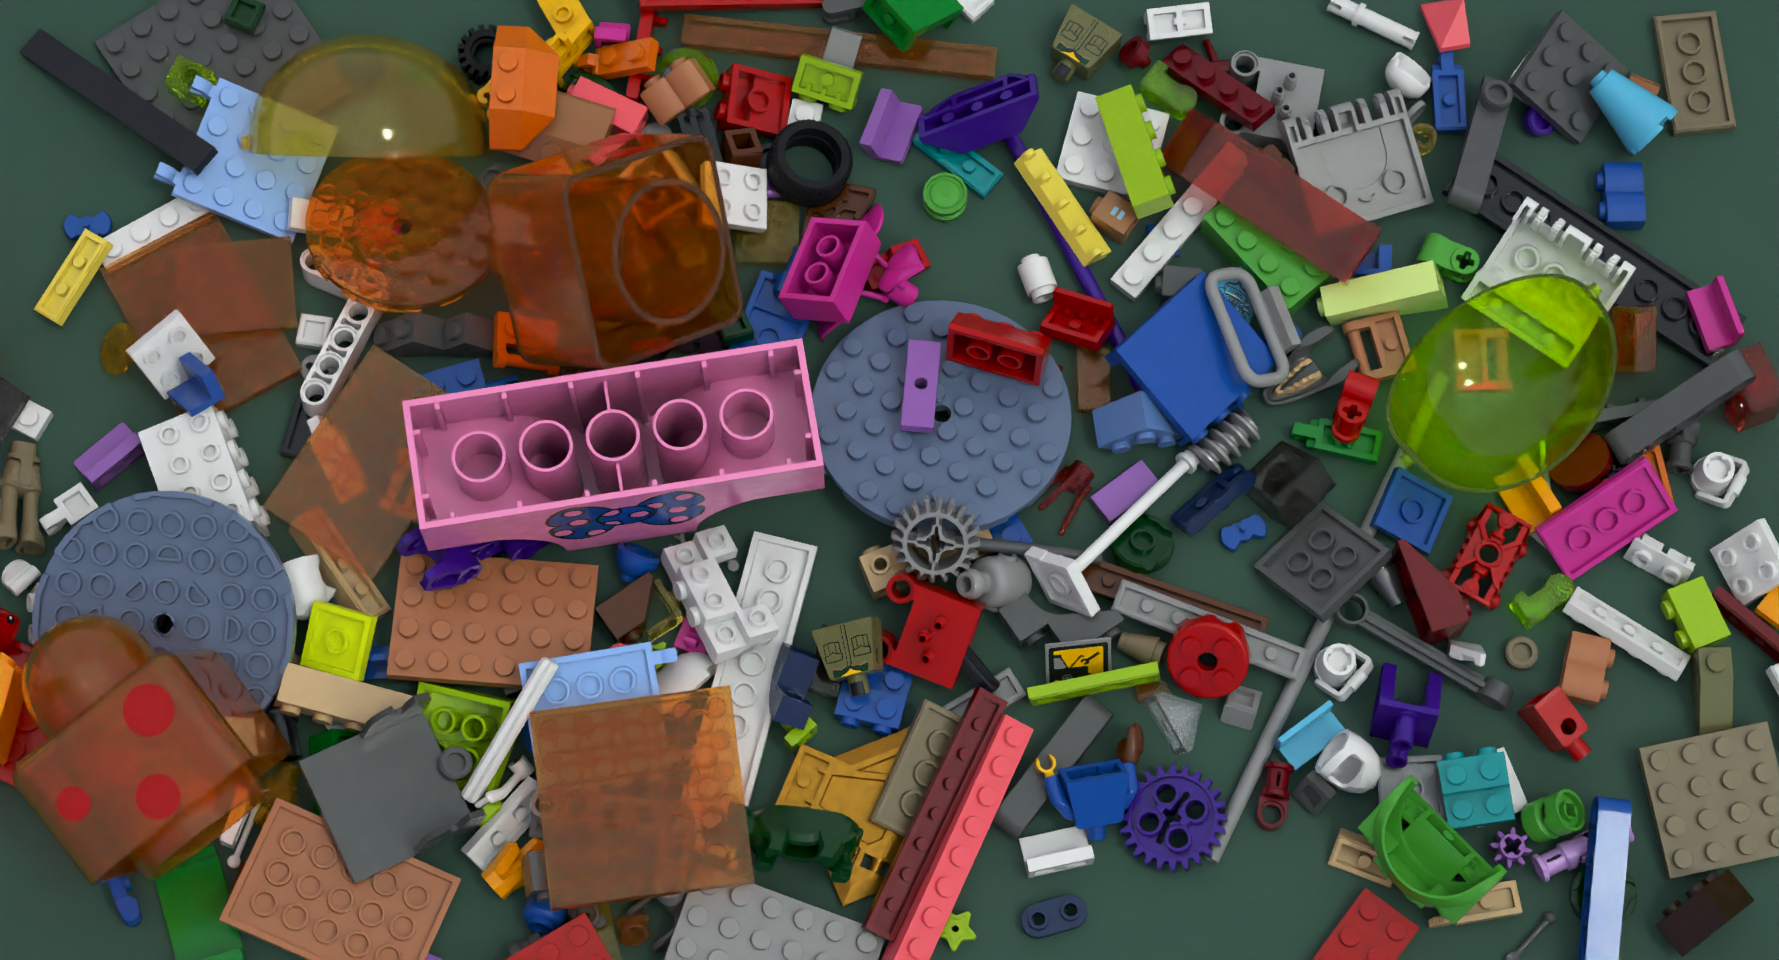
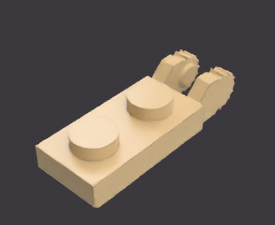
M1516 880L1499 882L1466 915L1456 922L1455 926L1521 915L1523 910ZM1425 905V907L1427 908H1436L1433 906ZM1441 915L1428 920L1429 928L1452 925L1448 919L1443 918Z

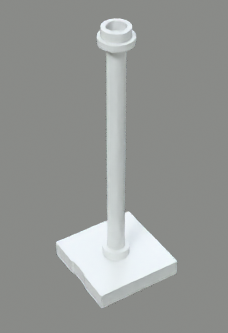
M1190 450L1179 452L1175 456L1177 463L1076 560L1050 553L1035 546H1032L1024 554L1049 603L1089 617H1093L1100 610L1081 572L1185 472L1193 474L1197 470L1199 460Z

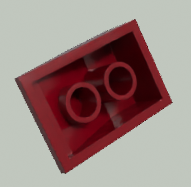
M1405 539L1398 540L1391 553L1393 557L1390 561L1392 564H1396L1405 591L1404 594L1407 597L1405 601L1420 639L1432 646L1461 636L1470 621L1469 616H1472L1467 598H1461L1458 588Z

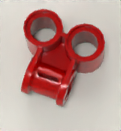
M1349 369L1333 414L1334 420L1331 426V433L1336 440L1342 443H1352L1358 439L1380 383L1379 379Z

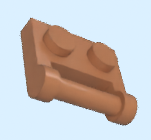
M1398 310L1350 321L1341 326L1344 336L1349 339L1354 359L1360 362L1357 367L1359 373L1379 379L1380 381L1415 373V364ZM1363 331H1369L1379 369L1371 370L1360 335Z

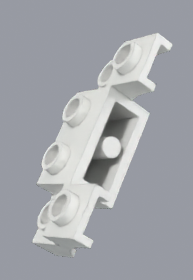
M725 525L696 532L692 541L664 548L660 558L673 584V592L676 599L681 601L686 609L688 623L691 627H695L714 665L733 659L749 647L777 636L779 632V627L766 603L741 609L718 563L736 558L738 552Z

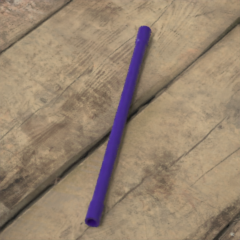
M1015 134L1010 138H1004L1015 161L1027 151L1019 134ZM1029 187L1085 295L1107 301L1089 266L1084 267ZM1115 315V327L1108 336L1113 348L1126 338ZM1127 372L1134 391H1144Z

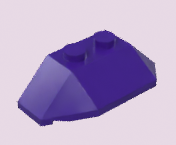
M1006 74L949 96L933 107L928 114H923L918 118L919 139L925 144L965 154L1022 132L1039 100L1036 75Z

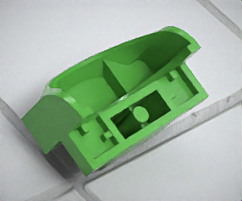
M1410 775L1357 828L1363 833L1366 841L1375 846L1377 857L1373 861L1379 866L1382 874L1389 878L1409 901L1417 904L1421 909L1425 905L1436 907L1437 912L1454 925L1483 896L1493 889L1508 871L1500 863L1492 868L1414 790L1419 782ZM1402 819L1410 824L1404 832L1402 829ZM1460 874L1465 882L1453 880Z

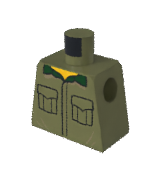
M1071 4L1051 47L1050 58L1058 63L1051 76L1064 85L1068 83L1073 74L1078 75L1084 80L1090 79L1119 50L1123 34L1076 5Z
M869 616L813 630L814 641L830 680L837 682L848 680L851 698L871 694L867 675L883 671L881 619Z

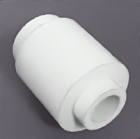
M1037 253L1024 257L1021 260L1022 264L1018 266L1017 270L1027 296L1032 298L1035 304L1053 299V291L1058 285L1047 257L1039 256Z

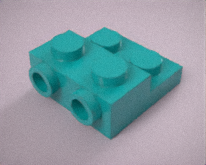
M1485 747L1477 749L1476 756L1464 757L1463 752H1452L1444 754L1443 761H1437L1447 823L1454 830L1515 821L1504 751L1497 752L1496 747Z

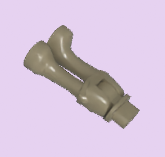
M13 441L11 452L6 455L7 463L4 467L2 478H0V550L11 548L16 543L15 551L18 554L38 556L45 552L46 545L39 529L38 502L39 496L42 494L39 468L41 459L37 457L36 444ZM18 499H23L21 530L17 534Z

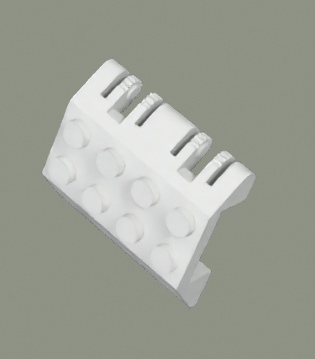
M1527 196L1512 218L1513 222L1485 265L1476 273L1461 298L1569 369L1628 284L1636 267L1626 260L1620 268L1616 265L1621 258L1617 254L1611 256L1607 263L1603 262L1598 258L1602 253L1603 245L1597 242L1594 248L1590 249L1589 247L1594 239L1571 224L1564 232L1562 229L1566 221L1562 218L1550 227L1544 223L1550 210L1542 207L1538 214L1535 213L1539 203Z

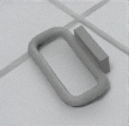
M1227 267L1210 272L1205 280L1206 295L1241 378L1247 384L1259 388L1274 386L1284 382L1289 375L1290 367L1286 354L1302 343L1278 285L1267 287L1260 292L1253 276L1240 267ZM1238 280L1243 284L1275 361L1276 372L1258 375L1250 368L1218 290V282Z

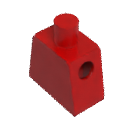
M1559 686L1540 692L1517 711V714L1550 751L1556 752L1565 749L1575 762L1581 760L1591 751L1589 746L1580 737L1589 727Z

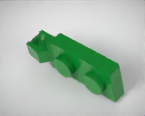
M1321 417L1319 420L1311 419L1310 424L1294 421L1291 427L1289 439L1306 443V449L1367 464H1377L1383 435L1382 431L1362 427L1356 441L1342 443L1332 436L1331 426L1333 420Z

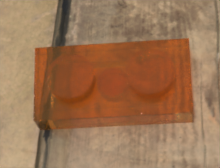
M1077 347L1078 413H1092V410L1110 403V364L1104 358L1109 354V347H1101L1098 352L1084 347Z

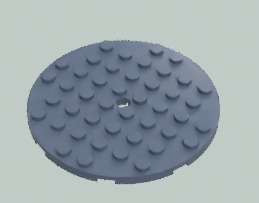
M946 300L914 302L907 307L897 306L869 318L854 328L838 343L830 353L817 378L813 392V404L824 470L828 477L831 476L835 484L843 491V495L847 500L872 518L896 528L894 526L895 519L903 518L901 516L902 508L912 510L911 501L915 499L920 505H923V497L928 495L931 502H936L937 495L941 494L943 497L942 503L947 504L948 500L953 497L955 498L954 508L965 504L967 506L965 515L974 514L975 521L972 525H978L980 531L1008 521L1010 516L1025 507H1030L1047 490L1059 472L1067 453L1072 420L1068 389L1053 357L1049 355L1039 386L946 360L948 327L958 312L965 314L974 313L980 315L983 319L997 323L1006 322L1015 328L1027 331L1010 318L993 310L964 302ZM909 339L941 342L935 413L947 410L950 419L945 422H938L934 419L933 433L900 430ZM933 517L919 521L912 530L928 526L932 522ZM943 518V524L948 530L961 534L954 523ZM935 527V536H939L938 527Z
M151 491L133 494L115 502L107 503L78 522L65 535L55 548L54 555L45 573H42L39 580L32 613V635L35 654L38 655L44 674V682L55 701L67 716L74 717L87 707V702L93 698L106 710L110 717V722L107 725L101 724L89 734L90 736H94L106 744H113L112 747L117 750L134 755L169 758L191 755L219 746L239 735L264 713L277 695L285 667L287 668L288 662L291 663L297 635V614L295 598L286 569L276 550L254 524L230 507L207 497L178 491ZM163 614L168 615L172 623H174L171 630L166 634L161 633L156 624L157 619ZM143 684H155L162 687L169 693L174 703V717L170 726L156 736H141L133 732L124 720L123 704L125 698L131 690ZM218 701H230L226 706L216 704ZM235 704L240 711V723L234 728L231 721L223 716L214 717L208 722V712L212 705L218 709H227ZM219 719L224 720L229 725V732L225 734L218 733L211 728V724ZM118 742H129L136 745L140 749H132L129 746Z

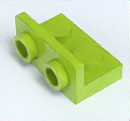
M803 53L791 91L799 93L798 97L802 100L816 103L817 100L829 103V108L839 112H846L847 109L852 110L857 105L858 99L856 97L864 72Z

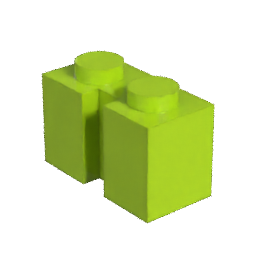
M1703 576L1670 588L1661 597L1662 602L1660 606L1663 615L1667 620L1674 621L1678 628V631L1674 632L1676 642L1680 649H1685L1690 656L1698 647H1715L1724 643L1730 637L1731 633Z

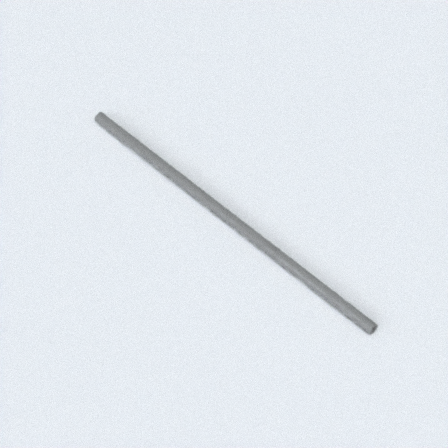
M1434 372L1360 529L1373 538L1377 530L1369 526L1393 469L1401 467L1406 470L1448 383L1449 378L1443 373ZM1333 615L1324 623L1316 619L1303 646L1308 652L1297 681L1287 680L1225 809L1224 814L1227 815L1228 821L1219 823L1226 830V835H1216V838L1221 843V847L1212 845L1209 847L1213 855L1212 858L1203 855V858L1209 862L1219 863L1264 769L1265 762H1267L1274 748L1277 738L1315 662V658L1335 620Z

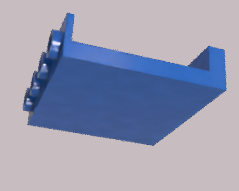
M1204 271L1191 278L1104 357L1112 367L1121 363L1183 436L1177 442L1179 446L1189 441L1193 444L1199 442L1208 434L1209 431L1206 427L1212 421L1217 424L1230 413L1227 407L1235 401L1236 404H1239L1252 392L1249 389L1251 385L1241 378L1236 369L1206 295L1205 280L1207 275ZM1219 290L1250 368L1258 375L1273 373L1270 367L1275 361L1270 349Z

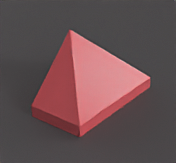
M1442 0L1420 4L1422 15L1440 53L1470 48L1464 0Z

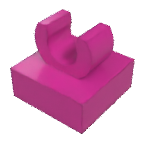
M685 616L673 647L684 653L700 652L707 654V650L695 627L690 626L687 616Z

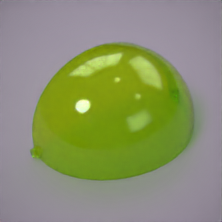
M1560 274L1527 275L1499 283L1474 295L1440 319L1424 334L1407 355L1398 369L1389 390L1386 403V420L1392 437L1403 451V454L1400 456L1402 462L1408 467L1412 463L1415 464L1431 478L1449 488L1470 493H1492L1529 483L1566 459L1580 445L1597 422L1606 405L1615 378L1617 365L1616 335L1609 314L1599 300L1598 295L1602 292L1601 288L1595 282L1585 285L1572 277ZM1482 380L1500 387L1497 390H1464L1471 384L1482 383Z

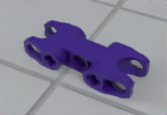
M418 526L400 538L396 549L401 556L407 557L414 554H424L436 563V565L424 572L423 579L419 582L425 591L453 588L472 580L483 568L479 562L480 560L504 551L512 562L516 559L524 560L534 556L539 550L552 542L525 539L496 540L428 551Z

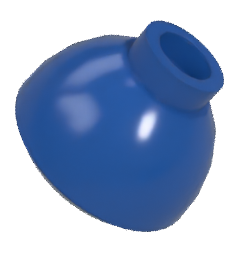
M623 542L617 545L616 562L621 571L619 577L625 582L632 583L647 572L652 574L660 563L658 555L643 546L630 542Z

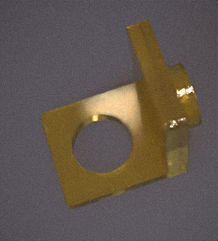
M659 578L653 581L654 588L671 615L646 630L647 637L651 642L684 621L682 612L679 609L682 606V602L676 599L673 589L667 591Z

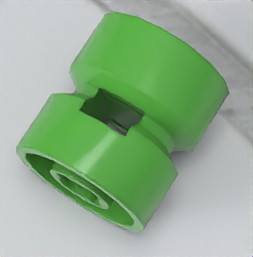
M1562 789L1546 797H1540L1526 803L1521 811V821L1526 834L1533 841L1545 843L1559 836L1579 831L1584 826L1586 814L1584 805L1576 793L1569 789Z

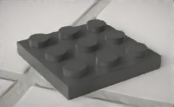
M1561 10L1555 12L1508 85L1518 96L1575 145L1582 142L1601 113L1599 106L1589 93L1593 88L1589 82L1602 69L1606 73L1613 69L1623 76L1626 75L1628 69L1569 15Z
M1321 501L1253 567L1259 576L1324 623L1393 556L1390 549Z

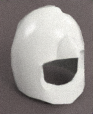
M318 554L299 557L283 563L291 582L298 620L310 619L313 601L322 600L328 602L336 589L326 586L322 580L319 571L321 562Z
M1346 729L1335 735L1323 749L1316 762L1315 771L1336 788L1349 793L1361 794L1376 786L1381 776L1380 757L1370 743L1360 735Z

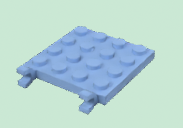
M196 75L189 93L210 100L196 135L214 146L218 153L198 176L185 167H182L181 172H178L175 168L160 162L153 179L174 186L171 195L291 245L297 232L287 230L289 200L292 197L310 200L339 128L222 78H219L215 86L208 80Z
M651 641L550 658L558 664V669L527 719L539 790L573 791L673 774V763L693 761L695 759L692 745L669 750L655 665L678 661L676 647L653 651ZM540 660L518 664L522 689Z

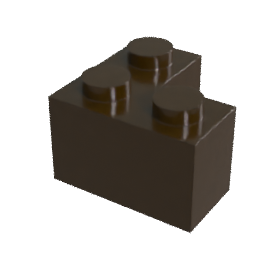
M1729 869L1719 876L1713 871L1685 893L1689 898L1686 902L1681 904L1679 900H1676L1662 912L1666 918L1656 926L1683 957L1755 900Z

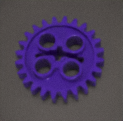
M1171 764L1169 773H1164L1162 767L1157 766V776L1155 777L1148 771H1145L1147 781L1142 783L1137 780L1138 792L1128 809L1125 810L1128 814H1124L1121 821L1128 824L1120 829L1122 836H1131L1125 842L1127 848L1137 846L1133 853L1134 857L1137 859L1145 854L1144 863L1147 867L1154 860L1157 861L1159 872L1164 869L1165 864H1169L1172 873L1176 872L1177 864H1182L1185 871L1188 872L1189 862L1192 860L1199 867L1202 866L1200 856L1204 854L1212 858L1213 855L1209 847L1211 845L1221 847V843L1216 838V835H1226L1225 828L1220 826L1219 823L1227 822L1228 817L1225 814L1218 813L1226 808L1225 801H1215L1221 795L1220 790L1209 791L1213 784L1212 780L1209 778L1201 783V771L1198 770L1191 777L1189 776V767L1186 765L1181 773H1177L1174 764ZM1170 789L1176 792L1175 799L1172 802L1163 803L1158 799L1160 793L1164 790ZM1184 794H1190L1189 798L1183 803V805L1178 810L1181 803V799L1184 796ZM1199 805L1205 809L1204 815L1199 819H1191L1187 816L1188 810L1193 806ZM1178 810L1180 821H1173L1168 827L1169 823L1166 816H1174ZM1148 818H1155L1159 821L1158 827L1152 832L1142 829L1143 822ZM1168 827L1164 841L1158 844V838L1162 836ZM1177 834H1184L1188 837L1187 844L1181 848H1175L1170 844L1171 839Z

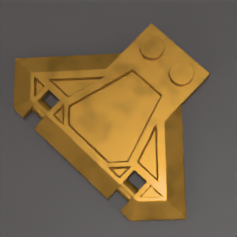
M909 727L835 757L801 744L775 804L841 813L853 819L859 828L863 829V836L852 859L851 878L846 883L833 882L842 906L878 893L885 878L880 875L885 863L891 865L904 838L869 821L868 818ZM864 855L872 858L868 869L860 866Z

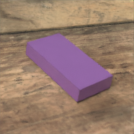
M1141 459L1090 497V501L1110 525L1142 497L1158 479Z

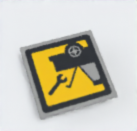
M1111 637L1045 644L1046 684L1111 671Z

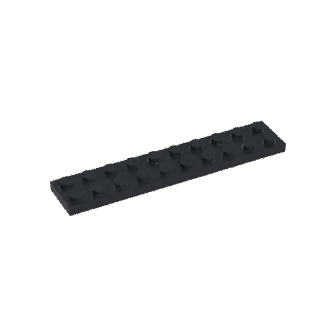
M1496 153L1481 207L1478 213H1472L1473 215L1504 235L1513 222L1512 218L1527 196L1539 203L1535 213L1538 214L1542 207L1550 210L1548 217L1544 221L1550 227L1562 218L1566 221L1562 229L1564 232L1571 224L1594 239L1589 247L1590 249H1593L1597 242L1604 246L1601 255L1598 257L1603 262L1607 263L1611 256L1617 254L1621 257L1616 265L1620 268L1625 260L1636 267L1634 274L1612 307L1704 368L1719 359L1725 349L1706 354L1684 296L1687 291L1700 288V286ZM1453 177L1443 189L1442 194L1446 197L1448 196ZM1737 311L1741 324H1743L1747 317Z

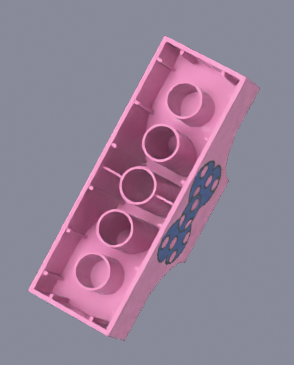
M802 338L402 401L419 528L428 551L511 539L552 542L563 546L566 551L697 531L698 525L704 519L731 506L759 498L825 488L824 463Z

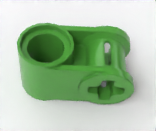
M1432 232L1427 233L1415 260V264L1433 260L1442 277L1459 284H1467L1473 280L1480 262L1479 255L1474 249ZM1462 262L1468 263L1465 269L1459 267Z

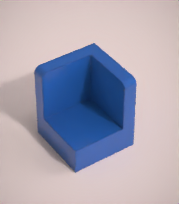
M1379 244L1376 253L1351 252L1349 280L1392 269V245Z

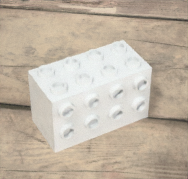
M212 405L193 417L186 412L138 432L158 491L192 493L213 499L240 513L254 524L265 537L270 536L266 526L271 524L269 515L265 507L260 506L256 496L260 494L258 485L254 477H249L245 469L249 465L248 458L242 447L238 448L234 439L239 436L233 420L227 418L224 410L219 411Z

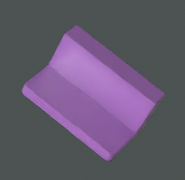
M881 88L859 144L869 158L903 164L918 128V118L923 115L924 109L920 105L900 102L893 90Z
M121 422L74 461V465L99 492L144 455L145 452L139 436L135 432L133 433L124 422Z

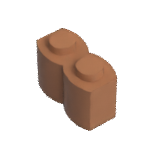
M683 56L668 66L671 72L663 78L658 74L643 84L646 90L639 95L660 126L670 123L677 118V115L684 113L686 109H689L716 89L695 57L686 60Z
M1577 631L1570 633L1558 684L1570 702L1596 707L1600 699H1606L1609 681L1604 680L1606 668H1612L1615 658V650L1610 649L1611 639Z

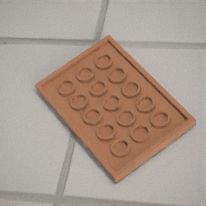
M414 554L407 557L401 556L386 674L387 679L522 689L519 663L540 660L543 657L553 658L591 651L599 565L516 559L512 562L510 558L489 557L479 561L483 568L472 580L453 588L425 591L419 582L423 579L424 572L436 565V563L424 554Z
M276 798L219 918V922L305 960H425L458 889L461 878L418 859L411 858L354 885L323 818L280 798Z

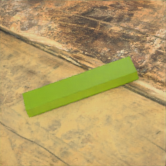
M1155 661L1028 687L1027 692L1030 703L1034 707L1083 697L1087 694L1093 695L1160 681L1161 677L1158 663Z

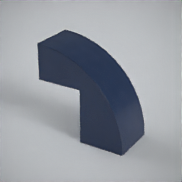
M782 642L771 679L769 692L770 715L773 721L804 730L813 705L807 700L806 694L820 660L813 652Z

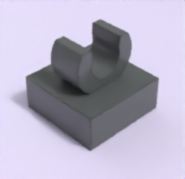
M1313 769L1291 794L1316 817L1337 794V788L1333 785L1330 786Z

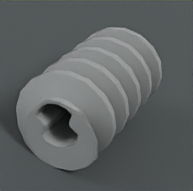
M1237 406L1236 413L1230 412L1226 416L1227 422L1221 420L1217 423V430L1214 428L1209 429L1207 437H1203L1197 442L1198 446L1192 444L1188 447V450L1197 456L1199 460L1198 465L1204 471L1213 470L1217 474L1222 473L1219 466L1220 461L1230 466L1232 464L1228 456L1230 453L1237 458L1242 456L1238 446L1241 445L1249 450L1251 448L1248 441L1249 437L1257 442L1261 440L1256 424L1241 407Z

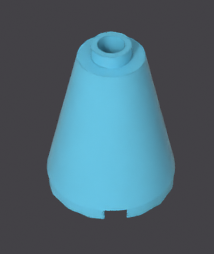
M1602 69L1589 82L1593 86L1589 93L1626 150L1632 156L1637 151H1641L1664 128V123L1668 119L1671 121L1678 112L1673 105L1613 69L1608 73Z

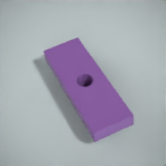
M909 339L901 431L933 433L941 342Z

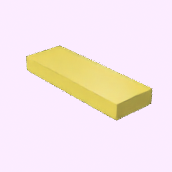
M85 228L33 310L62 326L114 245Z

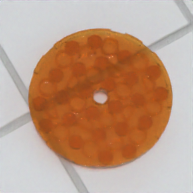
M388 149L355 157L338 166L322 180L308 204L305 238L316 269L326 281L330 280L340 288L341 294L355 302L378 310L409 313L421 312L423 307L437 304L443 307L464 297V293L475 284L479 285L488 274L497 255L500 227L497 211L490 195L481 186V183L461 166L438 155L423 151ZM403 223H405L406 227L411 231L406 234H400L394 229L398 226H403Z

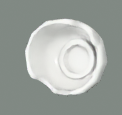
M1397 52L1386 66L1385 77L1391 89L1398 88L1403 97L1408 99L1419 98L1429 89L1432 82L1431 77L1421 66L1402 52Z

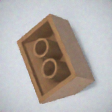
M557 91L555 120L531 141L522 152H503L545 165H561L558 169L594 179L604 167L606 159L604 155L607 154L608 146L592 147L589 145L592 142L611 136L616 109Z

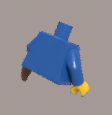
M1134 723L1133 726L1128 728L1127 738L1121 739L1118 743L1115 759L1061 768L1058 769V775L1054 774L1053 770L1056 767V759L1051 754H1047L1051 764L1047 770L1040 766L1038 758L1034 761L1035 769L1045 775L1043 782L1051 804L1064 819L1072 820L1077 829H1086V837L1089 840H1103L1106 837V825L1120 823L1123 820L1124 810L1128 809L1138 792L1135 765L1139 761V757L1144 749V736L1139 723Z

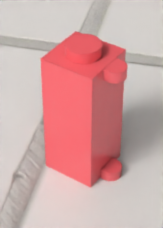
M580 76L576 85L571 84L566 94L615 108L616 113L611 134L614 136L637 135L636 138L624 143V146L628 148L636 145L643 129L650 120L648 107Z

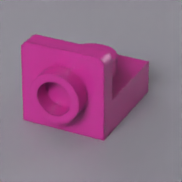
M600 22L599 27L595 26V47L602 48V46L630 41V24Z

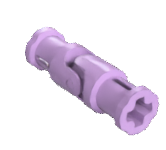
M1631 826L1629 843L1634 841V835ZM1589 829L1574 836L1571 840L1557 843L1556 848L1542 855L1534 854L1531 856L1533 867L1540 880L1546 883L1550 880L1551 876L1565 869L1568 871L1576 869L1580 862L1586 863Z

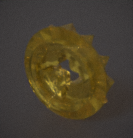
M118 323L106 334L101 346V362L103 368L108 373L118 375L120 372H126L128 364L134 362L125 350L138 340V337L135 336V328L125 323Z

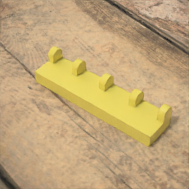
M1030 148L1014 162V165L1081 264L1086 267L1105 258L1111 252V249L1042 148L1035 151L1033 148Z

